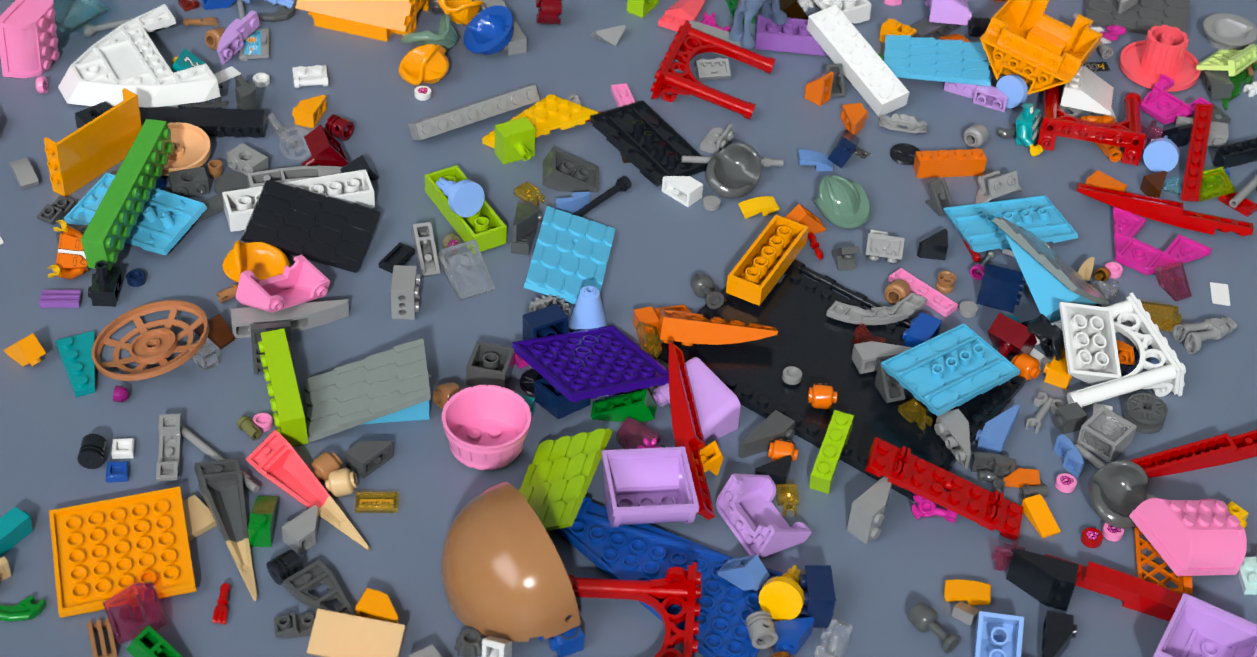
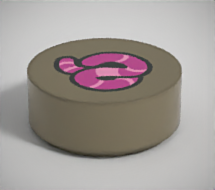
M450 233L443 239L442 247L452 253L459 248L461 239L454 233Z

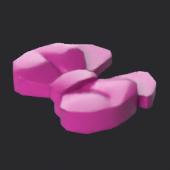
M1119 25L1106 27V30L1109 32L1100 31L1103 34L1102 38L1113 41L1118 40L1119 35L1126 34V28Z

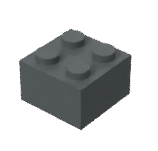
M477 341L466 367V385H496L506 388L515 366V349Z

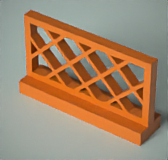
M1134 527L1137 578L1145 581L1149 580L1153 584L1181 595L1186 593L1192 596V576H1177L1176 578L1174 572L1171 574L1167 572L1164 568L1168 564L1149 541L1139 537V534L1143 533L1138 527ZM1145 548L1152 552L1148 557L1141 553ZM1157 556L1164 561L1160 565L1152 561ZM1148 564L1154 570L1148 573L1142 567ZM1159 572L1166 578L1159 581L1153 576ZM1172 581L1178 588H1168L1165 584Z

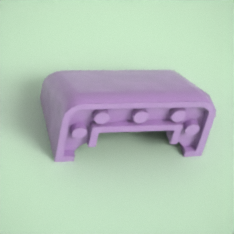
M925 0V6H930L929 22L967 25L968 20L970 21L972 11H969L968 0Z
M698 357L688 360L685 364L706 445L738 429L741 405L738 397ZM669 383L664 386H657L653 391L652 398L660 407H664L668 403L670 404Z
M732 474L717 497L716 509L749 555L757 554L759 558H764L804 543L812 533L809 527L804 522H796L790 527L771 502L776 494V485L769 475Z

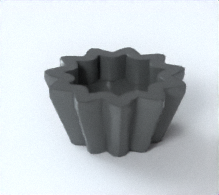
M464 630L456 639L454 649L458 651V656H482V641L484 638L477 630Z

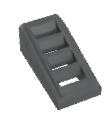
M536 230L517 242H513L512 239L511 253L529 255Z

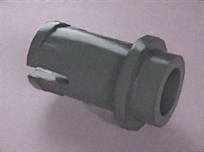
M1026 484L1020 488L1022 499L1041 494L1042 497L1048 496V487L1045 484L1035 486Z

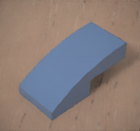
M798 149L799 165H815L816 171H833V164L828 159L829 156L817 151Z
M590 191L574 192L572 197L555 198V209L574 214L590 203Z
M1061 434L1057 437L1053 451L1064 459L1062 466L1078 478L1084 465L1083 458L1069 438Z

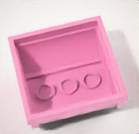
M15 0L0 16V57L4 77H36L49 70L51 64L59 59L60 53L58 51L57 25L55 24L53 0Z
M1152 498L1143 501L1129 515L1176 576L1236 575L1244 561L1247 548L1245 530L1239 524L1240 520L1227 510L1228 506L1223 501L1218 499L1167 500Z

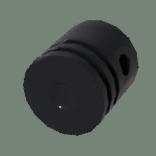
M971 17L968 27L969 36L977 35V37H981L986 32L991 19Z
M98 434L84 436L77 458L78 463L88 469L101 467L107 448L106 439Z
M292 549L267 562L268 572L278 585L283 584V580L304 569L301 559Z

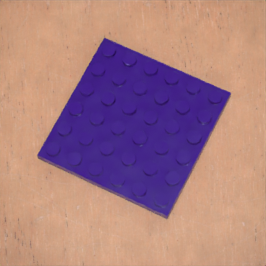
M614 325L512 342V348L515 349L514 352L570 402H579L589 398L596 399L599 396H611L615 393L631 392L636 389H648L657 385L664 386L669 383V370Z

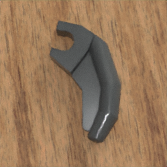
M283 5L275 12L257 13L262 21L275 22L287 20L294 16L295 7L292 6L291 9H286V5Z

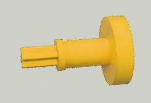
M796 565L789 568L782 576L773 577L766 581L760 591V607L763 611L770 613L774 620L794 619L799 615L804 605V592L799 585L801 570L797 569Z

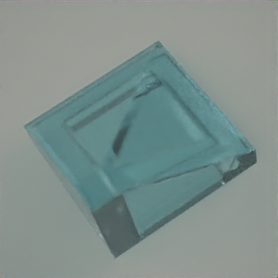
M1182 176L1166 178L1162 188L1163 191L1181 195L1183 186Z

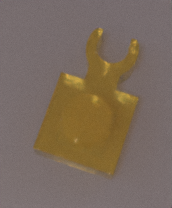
M529 182L514 188V195L524 202L531 201L533 205H539V201L544 204L545 197L539 194V189Z
M914 398L899 405L898 412L910 423L916 421L922 430H925L926 423L931 427L932 418L926 415L927 410Z
M776 484L777 505H783V516H786L787 510H791L793 516H796V505L799 503L797 484Z

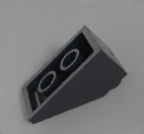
M1014 548L1006 579L1043 605L1067 611L1076 584L1079 564Z

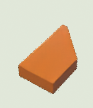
M1018 468L1003 479L1005 487L1021 488L1026 484L1029 486L1041 485L1039 470Z

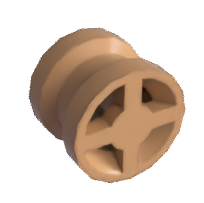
M941 271L938 274L936 289L941 293L949 294L954 290L956 275L950 271Z

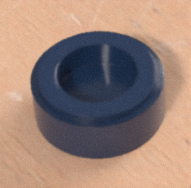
M139 269L129 271L126 275L127 284L132 287L142 286L146 282L145 272Z

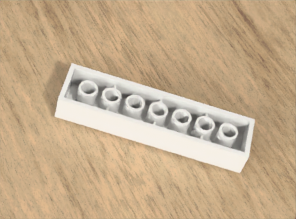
M836 4L808 17L807 30L835 64L842 63L843 74L878 117L907 104L909 91Z
M366 169L282 183L351 204L355 203L370 209L375 208L374 189ZM263 186L222 192L224 211L230 232L245 230Z

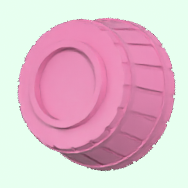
M477 385L459 391V393L457 392L446 402L442 411L443 429L448 438L450 450L458 461L470 468L494 470L512 463L521 453L525 437L530 429L531 412L527 402L514 391L496 385Z

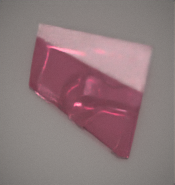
M630 417L624 421L616 434L617 442L624 449H638V446H645L643 443L644 438H647L649 442L656 438V445L661 441V435Z

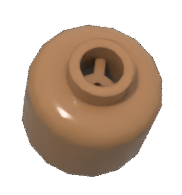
M216 27L208 30L205 34L206 45L212 50H217L219 40L226 29Z
M902 279L893 280L884 291L885 299L891 305H896V302H899L911 293L910 285Z
M455 382L440 384L433 393V401L439 408L443 409L446 402L454 394L459 393L462 388Z
M324 452L311 463L314 475L319 481L322 480L324 482L328 480V475L331 471L342 469L341 466L343 465L340 458L334 452Z

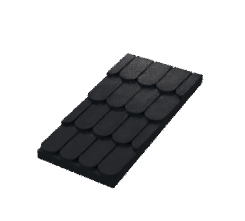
M643 100L590 116V122L593 124V127L603 134L609 143L623 153L625 158L637 167L640 173L656 187L662 185L664 176H690L706 171L708 163L681 162V156L702 155Z
M267 180L264 183L240 240L248 243L264 242L279 248L284 253L294 256L303 255L308 260L357 273L381 212L355 203L351 204L333 197H325L298 187L294 188L273 180Z

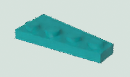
M94 331L55 340L75 397L96 392V366L92 359V347L95 342Z

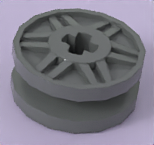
M1137 393L1128 398L1123 418L1136 425L1137 432L1152 434L1163 428L1168 408L1164 401L1155 395Z

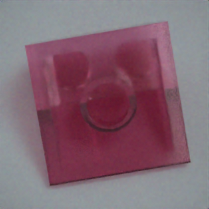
M153 582L134 583L103 603L117 644L134 640L148 625L156 631L168 624Z

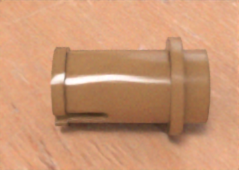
M232 284L231 287L216 292L221 304L236 297L238 284Z

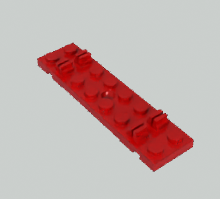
M877 437L874 438L865 471L877 477L884 476L888 478V482L898 487L907 489L991 531L996 529L1000 531V535L1014 542L1017 540L1020 532L1023 507L1003 498L1004 493L1000 492L999 494L998 490H995L994 493L911 454V449L908 448L906 450L905 446L898 448Z

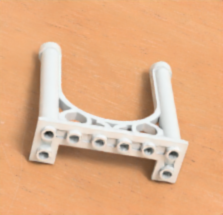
M1132 292L1126 297V301L1106 306L1107 308H1112L1115 332L1125 335L1136 346L1140 356L1139 363L1126 376L1067 393L1068 404L1078 402L1082 408L1133 391L1151 388L1158 397L1166 396L1171 391L1174 395L1182 396L1183 387L1185 386V365L1180 363L1176 352L1168 345L1166 337L1161 335L1157 324H1154L1151 320L1149 312L1145 311L1142 307L1140 299H1137ZM1061 320L1050 323L1052 326L1054 324L1062 330ZM1036 337V345L1041 344L1040 340ZM1149 345L1153 347V349L1147 350ZM1155 357L1160 363L1151 364L1146 359Z

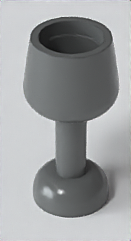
M702 273L693 276L690 284L695 295L700 298H706V305L710 309L721 307L724 302V296L721 292L714 291L715 284L713 280Z
M920 602L916 604L909 612L908 619L918 631L926 632L931 630L943 641L942 649L945 653H950L960 643V635L956 633L949 635L936 624L938 619L937 612L925 603Z

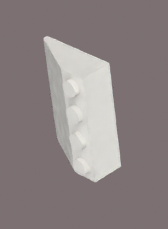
M812 0L821 10L836 4L851 23L857 24L870 20L871 3L868 0Z
M1082 66L1069 83L1064 84L1060 105L1110 115L1114 88L1087 67Z
M1060 302L1059 308L1068 374L1091 385L1122 377L1112 308Z

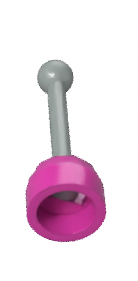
M988 251L987 257L982 264H975L971 268L970 275L976 280L983 278L986 263L990 258L994 257L993 251Z

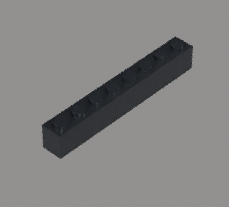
M139 107L142 126L146 119L167 121V123L181 122L192 124L201 128L208 136L265 137L266 117L264 110Z

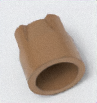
M215 159L208 162L210 178H217L223 174V165L220 160Z

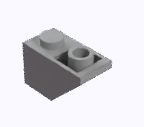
M316 505L303 511L299 516L286 522L281 527L283 542L298 555L316 545L319 525L318 507Z

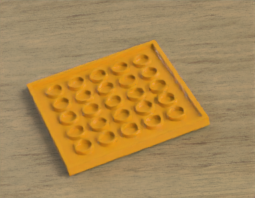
M180 486L49 510L57 604L60 618L196 592Z

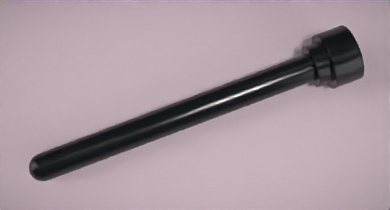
M622 176L617 180L614 187L572 215L582 217L617 192H625L632 186L631 181L628 177Z

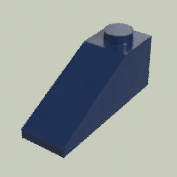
M846 129L828 159L842 168L852 156L860 138Z

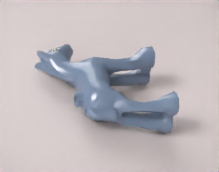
M738 0L734 21L729 31V40L740 42L741 46L745 49H752L756 46L750 31V25L760 7L762 17L770 18L777 25L787 23V13L780 9V0ZM744 17V27L742 28V21Z

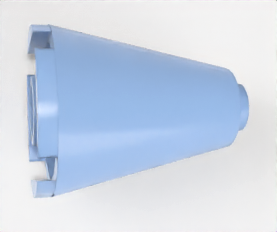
M586 286L580 290L569 320L571 332L607 326L600 292L596 287Z

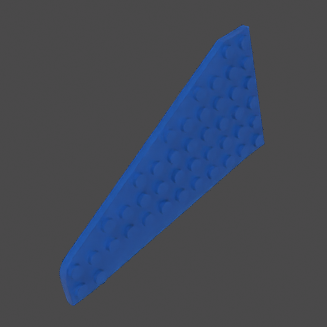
M584 497L572 527L555 530L611 579L645 581L662 579L666 577V571L671 567H681L688 572V565H693V562H697V571L701 572L702 586L701 599H697V603H700V617H695V621H699V635H694V639L698 640L697 652L703 657H757L760 649L753 647L745 622L752 613L763 611L759 604V594L762 588L756 591L753 589L743 591L717 574V571L729 559H733V557L649 524L620 525L619 527L611 528L606 507L593 503L592 499ZM766 568L770 574L766 581L773 577L782 576L784 573ZM656 599V600H658L660 603H662L665 599ZM639 601L662 621L660 615L651 606ZM672 604L666 609L671 615H677L682 610L681 606L677 604ZM685 619L675 624V626L685 631Z

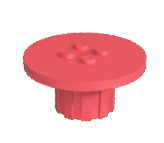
M1168 25L1151 27V30H1148L1146 40L1136 41L1127 45L1122 50L1119 59V66L1122 72L1130 80L1152 90L1162 74L1174 80V86L1166 91L1175 92L1195 85L1201 73V70H1197L1196 67L1199 64L1198 60L1186 50L1189 41L1187 39L1188 35L1179 28Z

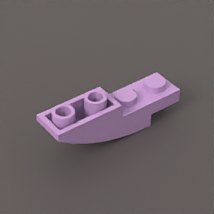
M251 10L243 19L236 18L222 34L217 47L221 64L224 65L245 46L244 40L261 25L256 11Z
M945 82L944 85L945 91L971 98L975 104L1005 112L1008 97L992 85L982 86Z

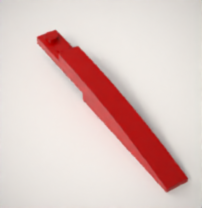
M1083 183L1077 184L1076 191L1116 208L1169 225L1212 235L1215 234L1216 229L1225 233H1229V231L1237 232L1240 236L1253 234V223L1183 210V203Z
M671 342L669 344V392L675 447H685L699 504L697 514L710 520L715 517L699 452V449L706 445L683 352Z
M1257 430L1229 437L1225 433L1129 461L1141 466L1148 478L1224 465L1257 456Z
M1045 554V556H1049V557H1052V558L1064 560V559H1061V558H1058V557H1055V556H1051V555ZM1090 561L1087 567L1079 564L1075 586L1123 600L1122 607L1166 621L1171 620L1183 596L1159 585Z

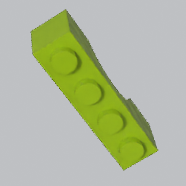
M834 410L810 476L809 488L829 494L844 446L847 445L852 431L854 415Z

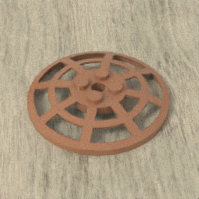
M164 300L145 304L120 315L100 332L92 347V359L100 373L115 380L137 381L156 377L181 366L200 350L208 337L209 322L204 311L190 302ZM170 310L167 319L155 320L144 324L140 318L150 313ZM179 310L192 313L198 319L189 326L183 321L176 320V316ZM131 321L137 327L127 333L120 341L110 339L112 334ZM203 323L204 331L199 341L193 343V330ZM163 325H164L163 328L152 329V330H149V331L147 330V329H150V328H153V327L163 326ZM172 326H177L184 330L175 335L171 328ZM140 333V335L136 337L131 344L127 343L132 337ZM188 335L187 344L178 346V341ZM104 345L115 347L113 361L101 363L100 361ZM122 349L129 350L131 356L120 359V352ZM181 352L171 361H167V358L173 353ZM131 362L139 364L135 369L124 366V364ZM155 363H159V364H160V366H158V367H154V368H151V369H144L147 365H151V364H155ZM117 367L129 374L113 373L105 368Z

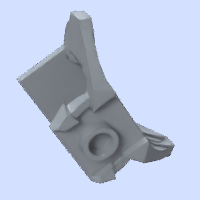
M999 170L978 177L977 182L980 189L977 192L975 204L989 202L991 199L1013 191L1023 192L1024 189L1019 187L1017 170L1001 175Z

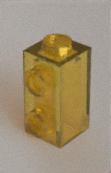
M1141 301L1142 307L1145 311L1149 312L1151 320L1154 324H1157L1159 330L1172 332L1173 327L1181 323V314H1179L1178 306Z

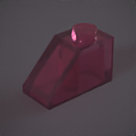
M1182 261L1154 268L1159 286L1174 301L1192 296Z

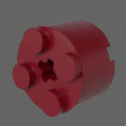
M536 0V8H539L538 14H536V23H540V25H560L561 19H558V15L561 14V0Z

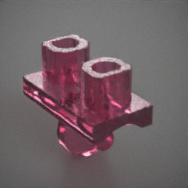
M1155 120L1151 121L1148 128L1141 125L1142 133L1146 134L1142 150L1152 140L1162 137L1164 129L1157 127V121Z
M1014 539L1012 545L1004 543L1003 547L995 546L991 559L994 560L995 570H1006L1007 563L1010 564L1014 548L1025 550L1024 547L1017 546L1018 540Z

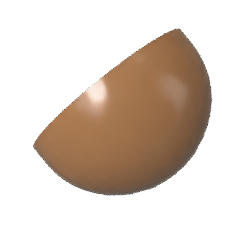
M501 482L481 492L468 502L452 522L446 535L441 555V574L448 604L458 619L467 627L471 626L479 630L482 635L504 638L512 642H527L529 638L535 637L547 639L581 625L575 594L561 558L540 519L522 494L510 483Z

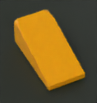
M1041 494L1023 500V513L1042 538L1060 533V529Z

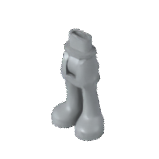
M1213 317L1205 319L1201 323L1175 325L1172 335L1177 342L1185 341V350L1189 354H1195L1201 349L1203 341L1219 340L1236 329L1237 324L1230 317Z

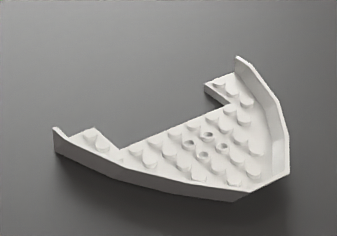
M165 4L120 25L93 44L70 65L58 86L67 104L94 106L106 101L114 107L123 101L122 89L124 88L137 94L139 107L155 108L204 102L221 96L217 78L206 63L173 73L146 33L153 32L159 28H168L176 24L174 16Z

